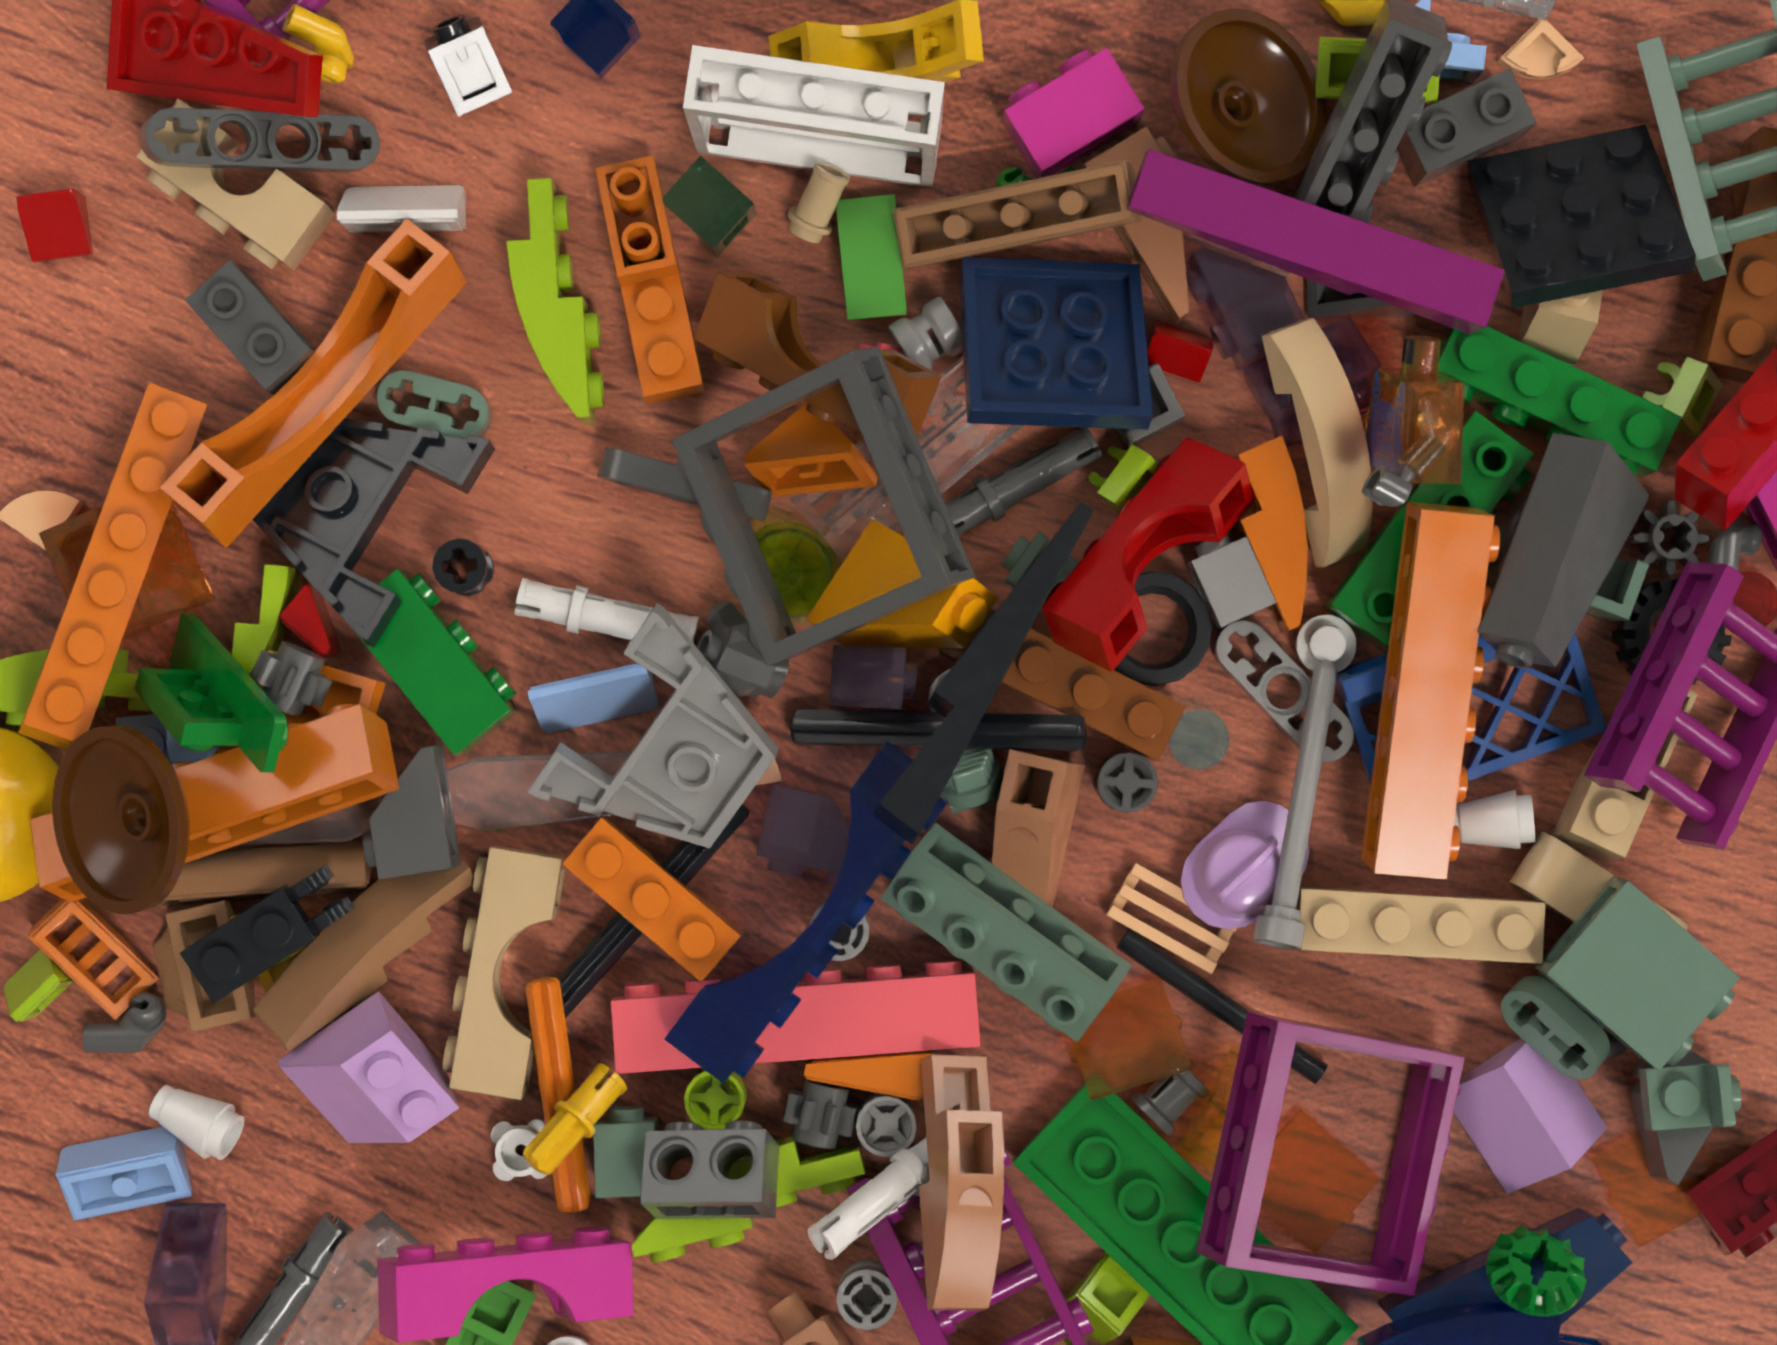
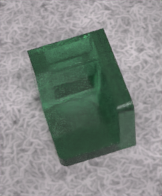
M701 155L663 196L664 205L697 234L699 242L716 258L722 254L757 215L755 204Z

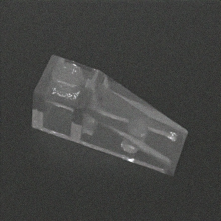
M380 1211L351 1232L339 1243L282 1345H362L379 1323L377 1258L398 1256V1247L422 1243L383 1211Z

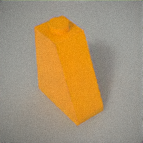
M871 519L806 620L816 625L921 578L922 576L906 538ZM972 578L835 640L846 647L966 648L977 629L985 621L998 596Z

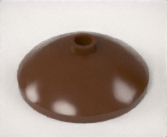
M1243 9L1218 11L1192 26L1183 36L1175 51L1170 74V87L1177 119L1195 151L1219 173L1256 186L1279 184L1299 174L1309 165L1310 159L1325 130L1326 104L1324 98L1315 97L1316 69L1301 44L1274 20L1257 12Z
M121 725L98 727L83 733L66 751L55 778L52 814L59 852L74 883L97 906L117 914H132L149 910L160 904L173 890L186 860L190 837V821L182 784L164 753L143 733Z

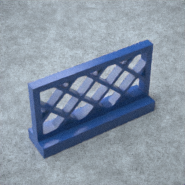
M1576 633L1565 650L1566 657L1555 679L1533 668L1521 669L1514 667L1499 699L1472 687L1471 694L1494 704L1495 707L1480 737L1474 734L1472 741L1476 745L1465 765L1468 781L1605 732L1604 719ZM1479 634L1478 646L1483 649L1484 663L1496 659V651ZM1388 652L1347 666L1337 673L1335 685L1336 695L1341 698L1347 718L1352 724L1354 739L1370 786L1375 755L1371 741L1376 743L1377 735L1367 731L1360 708L1382 700ZM1525 672L1552 684L1536 716L1509 704ZM1570 673H1572L1577 689L1565 684ZM1562 690L1580 698L1587 722L1563 730L1546 721ZM1506 710L1532 722L1522 745L1509 750L1490 742ZM1543 728L1553 732L1551 735L1538 739ZM1487 748L1498 753L1482 759Z

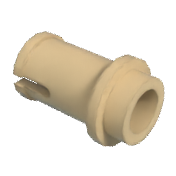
M818 161L813 166L812 175L798 206L791 207L787 214L791 220L788 226L789 231L797 237L812 243H820L823 235H830L833 226L829 221L845 185L850 180V176L840 168Z

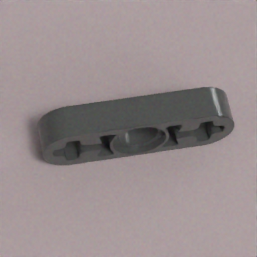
M605 447L597 477L623 486L699 506L691 485L683 478L678 465ZM732 480L748 519L765 522L773 493L763 488Z

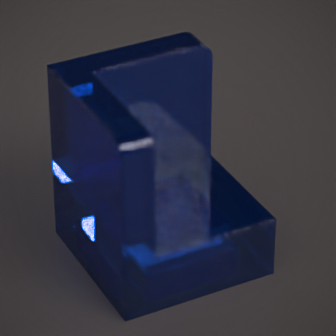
M570 0L550 23L557 40L600 80L641 37L634 18L614 0Z

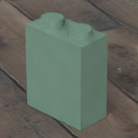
M1616 876L1610 880L1543 957L1542 964H1537L1534 967L1638 1058L1658 1071L1665 1064L1669 1066L1675 1065L1688 1053L1694 1043V1038L1690 1035L1706 1017L1709 1020H1713L1729 1006L1735 996V992L1731 989L1740 979L1735 972L1631 882Z

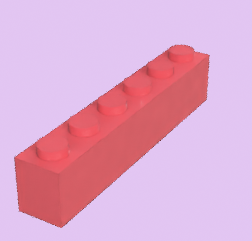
M961 960L926 962V973L902 975L901 965L892 964L865 967L866 978L842 979L841 969L806 971V982L782 984L780 973L745 976V987L721 988V978H705L702 982L697 979L686 980L685 991L661 993L660 982L625 985V996H616L611 1000L616 1073L980 1047L974 970H962Z

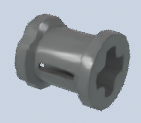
M1173 1055L1166 1061L1168 1068L1143 1094L1136 1092L1130 1098L1168 1136L1175 1130L1173 1123L1198 1097L1205 1099L1211 1093Z

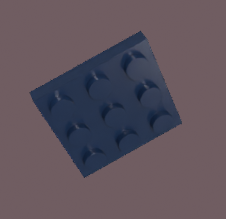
M964 257L961 259L959 284L967 423L1149 429L1153 412L1140 264Z

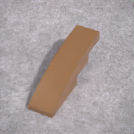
M461 859V865L451 869L375 881L352 902L355 907L352 911L324 928L320 935L292 961L254 1007L255 1016L288 1052L388 982L383 966L432 932L426 917L473 884L474 878L470 867Z

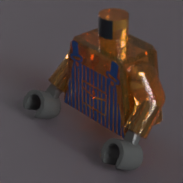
M1418 335L1404 336L1401 368L1380 367L1374 372L1368 413L1361 420L1369 451L1370 466L1376 469L1365 481L1362 493L1380 506L1397 507L1402 505L1411 493V483L1461 484L1464 387L1462 381L1438 371L1440 338Z

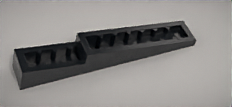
M1080 502L935 689L927 704L945 719L881 800L873 816L911 845L914 844L1093 513V510Z

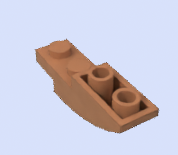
M931 1054L921 1060L929 1182L919 1186L927 1310H986L989 1308L995 1281L1003 1216L1004 1137L1002 1111H991L986 1057Z

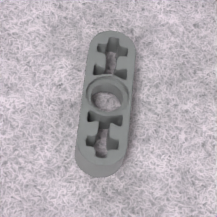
M1236 621L1225 626L1217 634L1214 641L1213 652L1217 663L1299 749L1304 720H1301L1296 729H1294L1289 724L1288 719L1299 715L1307 708L1312 680L1258 624L1250 621ZM1233 633L1239 638L1245 637L1248 634L1254 637L1256 642L1252 645L1251 651L1261 663H1265L1270 654L1278 661L1277 665L1268 668L1259 676L1255 686L1246 678L1247 675L1257 671L1248 660L1242 658L1233 662L1227 655L1233 648L1232 644L1228 641V638ZM1278 674H1287L1293 677L1299 685V699L1291 708L1279 709L1273 706L1267 698V685ZM1333 702L1329 723L1334 721L1338 726V729L1333 734L1338 744L1333 750L1325 745L1322 762H1331L1343 757L1351 748L1354 738L1351 722Z

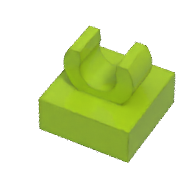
M1686 357L1681 369L1672 363H1659L1656 370L1662 378L1674 381L1670 392L1664 395L1645 391L1643 398L1682 416L1676 430L1697 438L1723 384L1709 364L1690 357Z
M1133 444L1127 452L1120 447H1109L1107 453L1118 464L1108 478H1103L1093 471L1088 476L1090 482L1098 489L1097 493L1118 515L1126 501L1136 496L1153 477L1159 465L1150 454Z

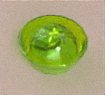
M788 521L765 525L754 532L792 624L804 623L837 572L835 555L824 537L807 525Z

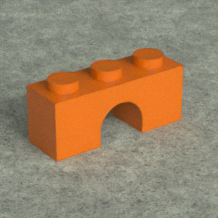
M608 816L601 817L562 865L691 975L702 982L744 931L704 897L694 893L672 876L652 857L653 854L611 818Z

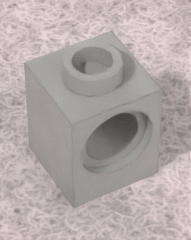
M1227 533L1220 543L1204 542L1194 547L1199 558L1186 564V567L1198 593L1207 603L1210 619L1215 630L1276 603L1247 536L1232 543Z

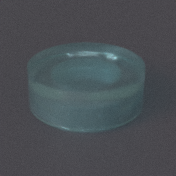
M1191 710L1182 714L1168 742V747L1174 759L1181 765L1190 769H1207L1219 763L1225 756L1229 747V732L1223 720L1216 714L1207 710Z

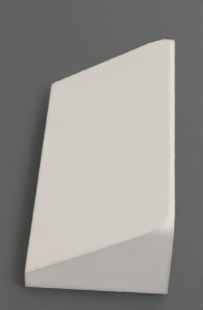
M460 185L350 187L345 190L337 209V221L350 233L394 232L406 218L424 232L463 231V229H466V191Z

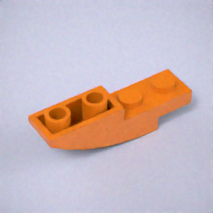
M654 155L597 167L595 171L645 403L649 405L704 393L705 389L695 346L696 342L693 339L692 323Z

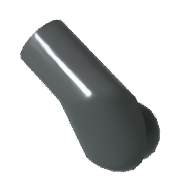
M139 993L130 1000L132 1006L118 1023H86L83 1030L84 1052L137 1053L144 1050L164 1027L166 1020V1007L164 1003L152 993Z

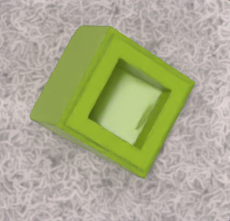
M39 950L4 985V995L10 1016L16 1022L36 1018L74 981L47 955Z
M1105 1253L1065 1298L1067 1302L1076 1297L1079 1298L1094 1328V1331L1089 1334L1097 1342L1105 1345L1122 1334L1150 1294L1115 1260Z

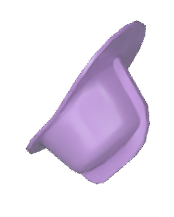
M1267 801L1246 803L1231 812L1195 846L1184 862L1181 875L1183 898L1195 916L1210 926L1228 930L1246 927L1256 921L1257 916L1264 915L1265 905H1272L1288 816V810L1285 807ZM1308 844L1306 849L1303 872L1306 869L1310 851Z

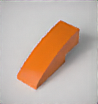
M1279 436L1235 457L1246 464L1254 496V502L1251 504L1254 514L1235 523L1234 527L1240 539L1247 536L1276 600L1275 604L1270 605V609L1281 633H1284L1301 625L1307 585L1308 545L1305 512L1296 472L1283 436Z

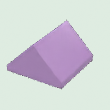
M1522 1038L1460 1078L1459 1086H1462L1456 1098L1453 1114L1507 1194L1571 1169L1607 1129V1126L1576 1079L1566 1077L1557 1071Z

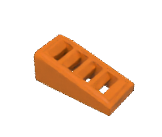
M61 898L29 931L27 938L114 1020L131 1005L130 1000L135 995L144 993L159 979V975L85 898L75 902H69ZM75 915L81 923L60 942L54 933ZM93 932L99 940L77 959L71 951ZM109 949L112 950L117 957L94 977L88 969ZM128 966L135 974L111 995L104 987Z
M929 1050L809 1059L806 1061L804 1076H806V1080L920 1101V1098L923 1099L924 1097L921 1060L931 1055L932 1052Z

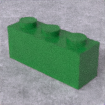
M396 569L378 585L395 593L402 603L375 648L367 645L363 640L362 642L454 756H463L518 712L510 701L517 692L497 667L493 666L488 671L483 668L472 654V652L479 648V645L459 620L456 619L451 624L446 622L434 607L442 599L425 577L418 572L411 578L407 572Z

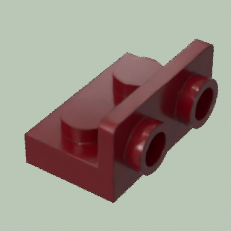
M1777 1129L1684 1193L1721 1243L1718 1247L1725 1256L1739 1249L1744 1257L1747 1258L1775 1238L1769 1227L1777 1222Z

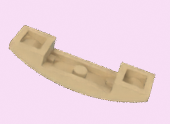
M1305 318L1262 335V340L1275 394H1292L1317 504L1304 509L1306 529L1315 567H1326L1367 547L1371 528L1373 501L1363 495L1362 488L1371 474V466L1360 412L1345 371L1314 318Z

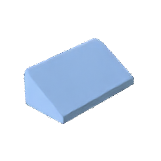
M638 663L530 687L531 690H528L530 703L539 725L545 733L558 732L652 711L658 708L659 704L652 672Z
M163 1126L64 1147L60 1151L56 1177L74 1221L192 1197V1187L183 1142Z

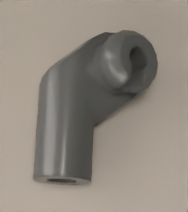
M1736 518L1726 531L1720 529L1710 545L1708 563L1729 564L1738 571L1740 553L1753 555L1760 548L1762 540V529L1756 523H1743L1742 518Z

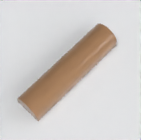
M1124 160L893 209L903 269H912L1140 222L1142 215L1126 210L1136 181L1134 169L1129 161Z
M363 841L219 851L185 863L173 890L155 907L215 903L224 900L263 899L285 884L291 887L326 864L334 876L329 879L327 885L305 896L364 892L376 881L375 867H369L366 862Z

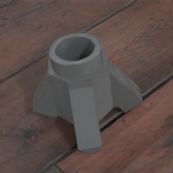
M731 602L716 603L710 608L707 624L712 630H707L702 635L697 645L698 650L737 698L743 696L757 698L759 695L768 698L774 697L786 678L789 659L766 666L762 654L755 649L750 640L748 621Z

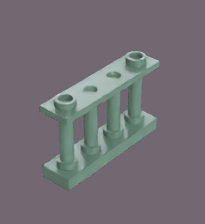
M1769 0L1777 26V0ZM1777 28L1682 59L1679 53L1671 56L1667 55L1660 36L1636 44L1685 228L1696 254L1695 264L1703 282L1727 275L1722 254L1733 251V244L1777 231V205L1725 221L1723 216L1712 219L1707 199L1718 196V189L1776 172L1777 146L1710 166L1708 161L1697 164L1692 145L1703 142V135L1777 112V86L1695 112L1694 107L1682 109L1678 91L1689 88V81L1776 54Z

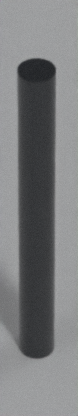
M1130 928L1126 931L1116 946L1118 950L1243 1035L1248 1009ZM1296 1043L1291 1069L1313 1084H1316L1325 1073L1328 1064Z

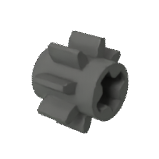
M1667 501L1662 503L1660 508L1661 518H1658L1649 510L1641 512L1638 519L1644 527L1640 533L1629 536L1627 542L1639 545V549L1643 554L1639 560L1649 564L1653 562L1660 563L1659 571L1661 576L1669 577L1673 576L1676 570L1675 560H1678L1683 566L1687 562L1699 563L1697 557L1692 552L1698 544L1709 541V536L1698 534L1694 522L1698 519L1699 514L1695 512L1685 515L1676 514L1675 502ZM1673 528L1676 535L1672 538L1671 542L1675 548L1664 551L1659 545L1665 537L1661 530Z
M282 641L278 653L273 652L272 654L261 650L250 677L257 680L256 683L263 685L261 689L281 711L295 716H301L305 704L309 706L313 704L321 708L333 682L320 672L325 662L323 657L286 641Z
M805 1079L803 1091L791 1089L787 1096L782 1121L795 1124L792 1138L810 1146L835 1149L839 1135L851 1137L854 1132L860 1105L847 1102L850 1088Z

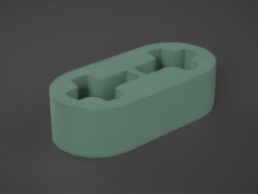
M399 370L384 378L377 390V404L380 411L388 420L402 427L413 430L418 428L437 430L444 436L468 439V435L482 436L487 432L491 424L492 411L489 402L479 391L466 385L412 371ZM406 383H413L412 392L421 398L430 400L429 407L424 409L408 406L405 415L398 414L399 406L391 401L392 392H403ZM464 398H470V407L479 413V417L476 422L466 421L463 430L456 429V420L451 416L439 413L441 403L458 407L461 406Z
M1525 976L1518 980L1504 996L1501 1002V1013L1504 1021L1549 1064L1566 1077L1576 1080L1591 1077L1609 1055L1610 1042L1607 1034L1595 1021L1546 979L1538 976ZM1531 1001L1539 1009L1533 1012L1525 1004ZM1576 1043L1585 1049L1581 1054L1572 1048Z

